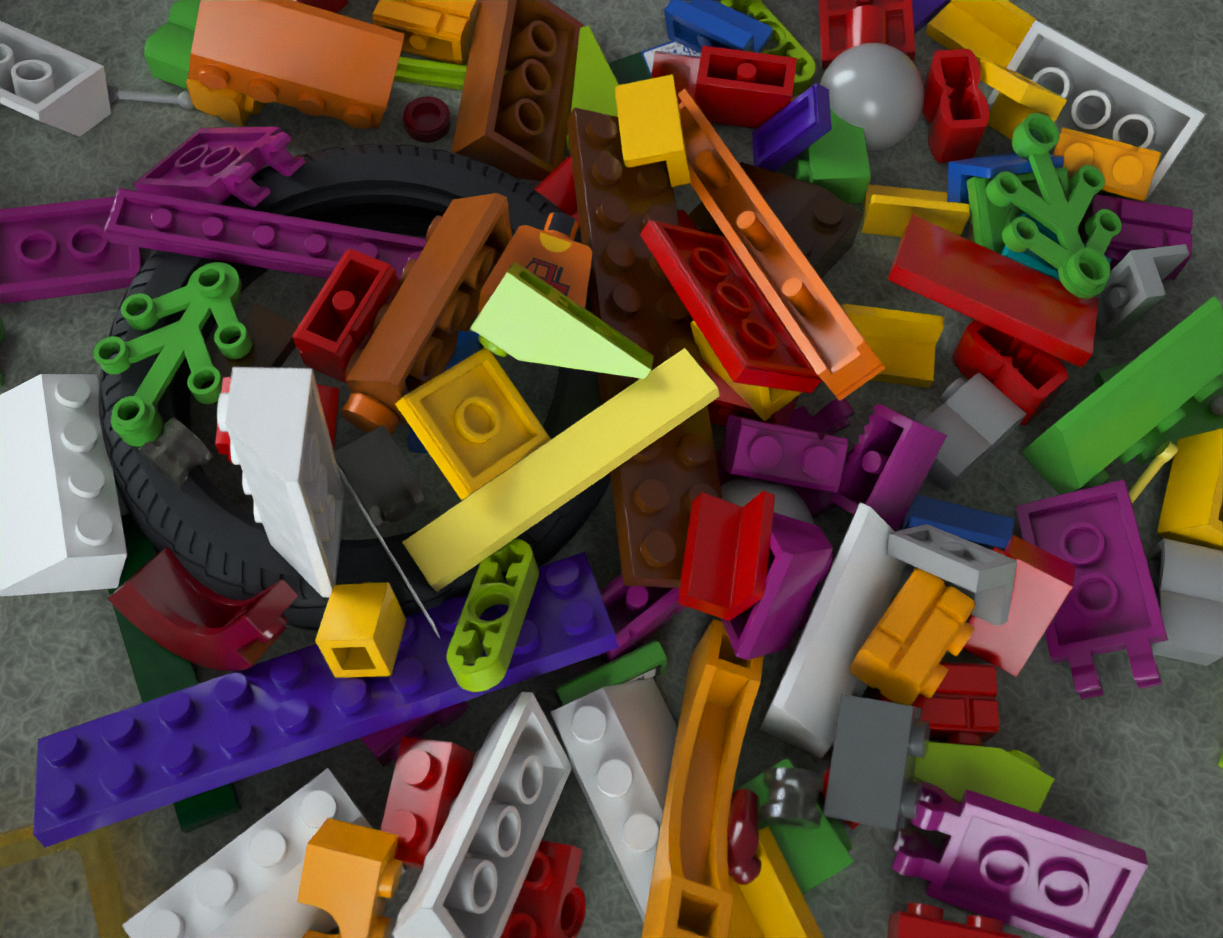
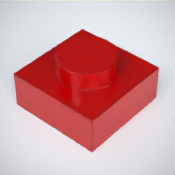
M655 51L651 79L673 74L676 93L678 94L683 89H686L695 101L696 81L701 57ZM677 95L678 103L680 104L682 100Z

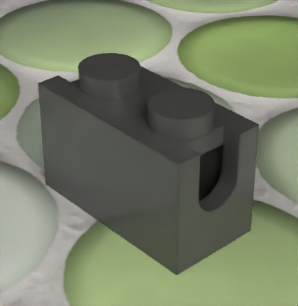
M841 694L823 816L896 831L899 828H907L908 818H917L922 785L920 782L913 781L916 757L925 758L930 737V722L922 721V708Z

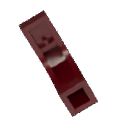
M166 547L144 563L107 599L145 635L179 657L214 670L240 671L252 667L287 629L285 624L289 619L283 612L298 595L281 579L247 600L236 601L223 597L202 585L189 574L175 554Z

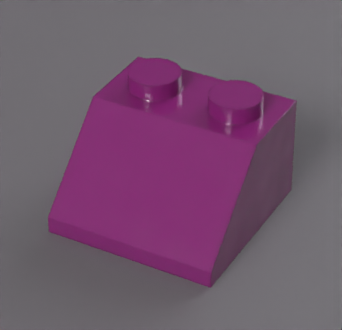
M773 512L765 594L760 601L732 620L728 621L721 618L736 657L749 660L788 649L796 630L800 631L804 628L810 614L811 596L818 581L822 582L829 574L833 560V547L819 526Z

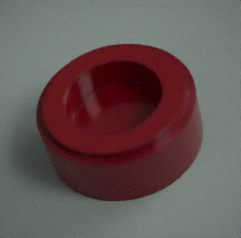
M430 96L419 97L411 101L403 112L406 132L416 141L425 143L435 142L443 138L450 130L451 118L449 108L438 98Z

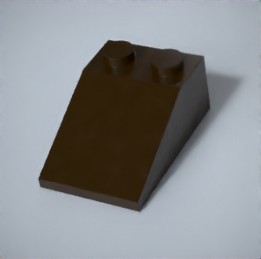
M741 162L740 165L819 276L823 278L853 246L862 214L824 187ZM703 202L688 214L699 231L725 237Z

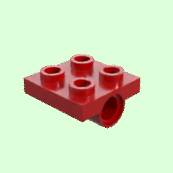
M819 0L822 70L827 69L830 63L842 52L865 43L890 45L904 52L912 61H915L912 0Z
M548 841L540 842L500 938H576L578 936L586 912L584 891L576 884L583 850L568 844Z

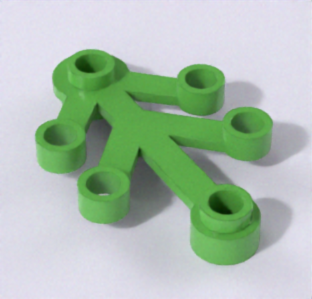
M1032 113L1015 128L1012 147L1019 157L1029 160L1043 199L1023 186L1020 179L1008 171L1000 172L988 183L986 194L989 200L996 206L1007 207L1013 203L1054 232L1060 243L1059 245L1040 233L1037 225L1031 219L1021 216L1015 218L1002 232L1003 242L1010 250L1021 253L1030 249L1058 269L1061 283L1071 294L1083 299L1093 298L1104 290L1110 277V265L1104 253L1111 239L1120 233L1122 224L1119 217L1109 209L1099 210L1085 223V231L1089 238L1083 246L1077 229L1093 196L1103 189L1105 185L1104 176L1099 169L1092 165L1082 166L1069 178L1071 194L1068 200H1066L1049 151L1059 141L1058 127L1048 116L1041 113ZM1017 231H1019L1024 238H1022Z
M222 262L206 264L191 275L187 286L155 299H151L150 296L143 293L131 295L123 302L121 313L134 330H148L160 318L185 309L187 310L180 321L128 342H124L119 337L112 336L102 339L95 346L93 351L94 359L108 374H120L126 371L131 364L160 353L135 395L122 398L113 407L111 425L126 444L130 446H144L153 442L160 435L163 428V418L155 407L185 357L191 370L187 383L195 398L203 404H212L219 400L223 377L213 365L201 331L211 313L214 315L218 325V329L214 334V340L225 357L238 359L244 357L251 350L253 345L252 338L246 327L239 322L234 306L240 299L242 283L237 271L231 265ZM146 308L142 314L135 316L138 311ZM240 336L239 340L235 343L227 344L231 338ZM120 351L116 357L107 360L111 354ZM215 380L209 388L201 389L205 382Z

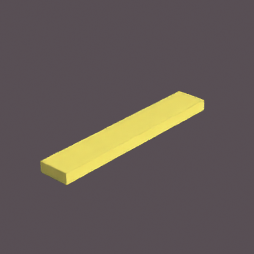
M684 348L653 369L646 379L637 380L402 543L431 587L438 592L720 396L718 387Z

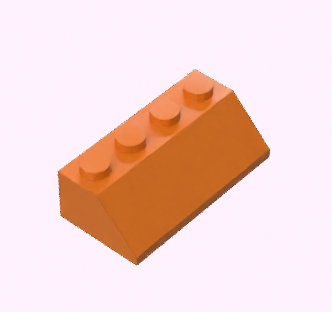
M200 0L190 54L188 78L197 80L202 85L211 89L220 90L226 88L248 94L252 99L259 102H277L295 107L306 115H324L339 119L354 128L379 129L387 108L405 34L293 0Z

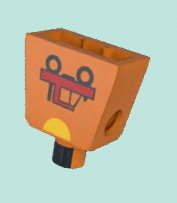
M554 212L549 214L544 230L528 225L519 226L482 287L477 317L515 261L585 309L593 251L589 246L574 241L579 227L578 222L567 214Z

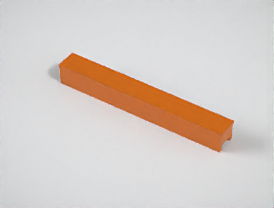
M683 89L677 95L682 100L679 108L691 186L818 376L838 400L841 401L886 368L687 90Z

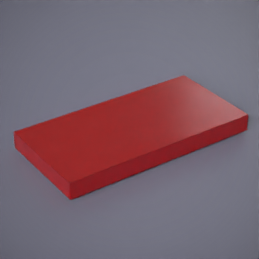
M912 214L904 229L888 276L889 281L1075 366L1084 367L1093 354L1098 298L1083 299L1076 297L1063 286L1061 281Z
M649 220L640 236L733 383L812 393L822 379L818 376L727 238Z

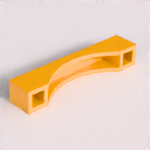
M716 619L712 620L690 655L641 938H729L734 893L729 880L727 862V825L736 769L751 710L761 683L764 655L749 660L736 657L722 621Z

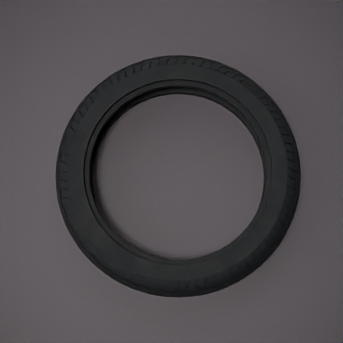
M406 144L349 145L298 155L304 158L305 164L289 177L280 174L271 166L260 169L251 177L256 185L268 187L271 191L256 207L244 204L234 195H230L219 204L393 234H409L426 237L433 219L438 215L443 217L453 199L492 193L506 196L512 237L519 226L528 225L544 230L549 214L554 212L564 213L529 185L491 165L441 149L437 150ZM578 227L574 241L582 244L580 228ZM153 250L138 270L126 291L108 337H119L124 342H128L180 321L187 310L185 309L160 318L148 330H134L121 313L123 302L131 295L143 293L150 296L151 299H155L187 286L191 275L197 269L214 262L229 264L237 271L241 278L242 293L253 281L269 269ZM587 290L585 309L590 312ZM146 308L138 311L135 316L142 314ZM212 313L201 330L205 342L217 323ZM120 351L111 354L107 360L116 357ZM160 353L131 364L126 371L120 374H108L101 368L99 417L104 444L113 469L116 486L131 516L144 535L159 552L168 547L187 572L202 585L232 600L242 601L250 599L283 579L298 595L283 612L289 619L285 625L319 631L329 597H322L270 544L263 523H256L254 515L237 506L209 481L201 467L193 442L190 422L191 390L187 382L191 370L187 358L185 357L155 407L163 418L162 431L153 442L144 446H130L121 439L111 425L112 410L115 404L122 398L135 395ZM559 367L554 398L542 426L551 440L602 405L598 372ZM610 473L515 538L523 540L530 545L538 567L544 566L554 558L582 528L611 482ZM421 529L382 538L425 610L437 607L449 598L462 597L469 594L480 563L436 592L402 543ZM378 538L364 540L340 539L336 585L389 582L405 616L422 612ZM508 571L502 572L504 579H506Z

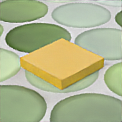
M485 347L403 396L395 403L461 500L551 440L497 359Z

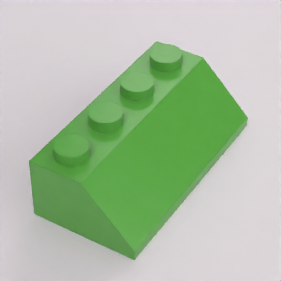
M1215 296L1210 298L1021 451L1024 457L1059 495L1101 485L1110 477L1104 469L1116 458L1123 465L1149 445L1143 438L1144 435L1154 427L1161 434L1187 414L1181 407L1187 400L1193 396L1200 403L1223 385V380L1219 377V374L1223 372L1222 304Z

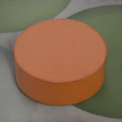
M363 393L350 394L340 411L341 415L349 423L361 431L382 440H389L399 424L398 416L391 408Z

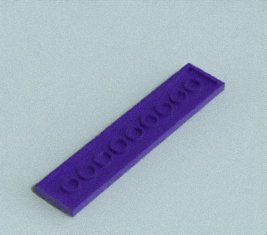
M582 552L538 567V580L506 675L491 689L471 692L461 688L456 682L447 661V651L469 595L467 594L462 597L449 598L439 606L426 610L437 629L440 639L423 611L405 616L406 624L391 676L335 678L316 643L255 664L245 670L235 671L39 738L33 835L44 847H48L619 648L586 553ZM503 604L493 605L481 614L480 619L484 621L499 619L508 611L509 606ZM484 647L480 657H487Z

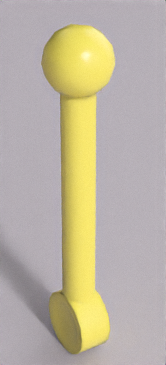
M1166 441L1159 447L1155 453L1154 460L1129 490L1132 504L1163 464L1168 462L1177 453L1178 447L1171 441Z

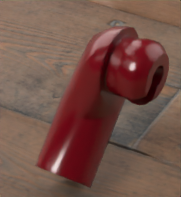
M739 789L732 793L727 825V862L729 877H732L737 884L746 885L752 883L759 876L762 867L760 858L755 854L759 843V797L752 790Z

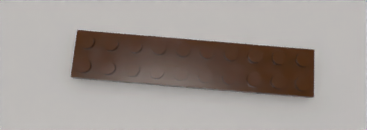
M574 108L567 119L581 241L582 244L589 246L593 251L588 282L590 313L654 356L652 370L684 348L701 367L699 348L694 341L691 322L694 319L640 236L649 220L679 226L674 190L671 187L666 160L626 167L622 153L618 117ZM598 372L601 404H604L640 378ZM708 405L610 472L623 584L626 586L680 588L692 501L702 492L722 499Z

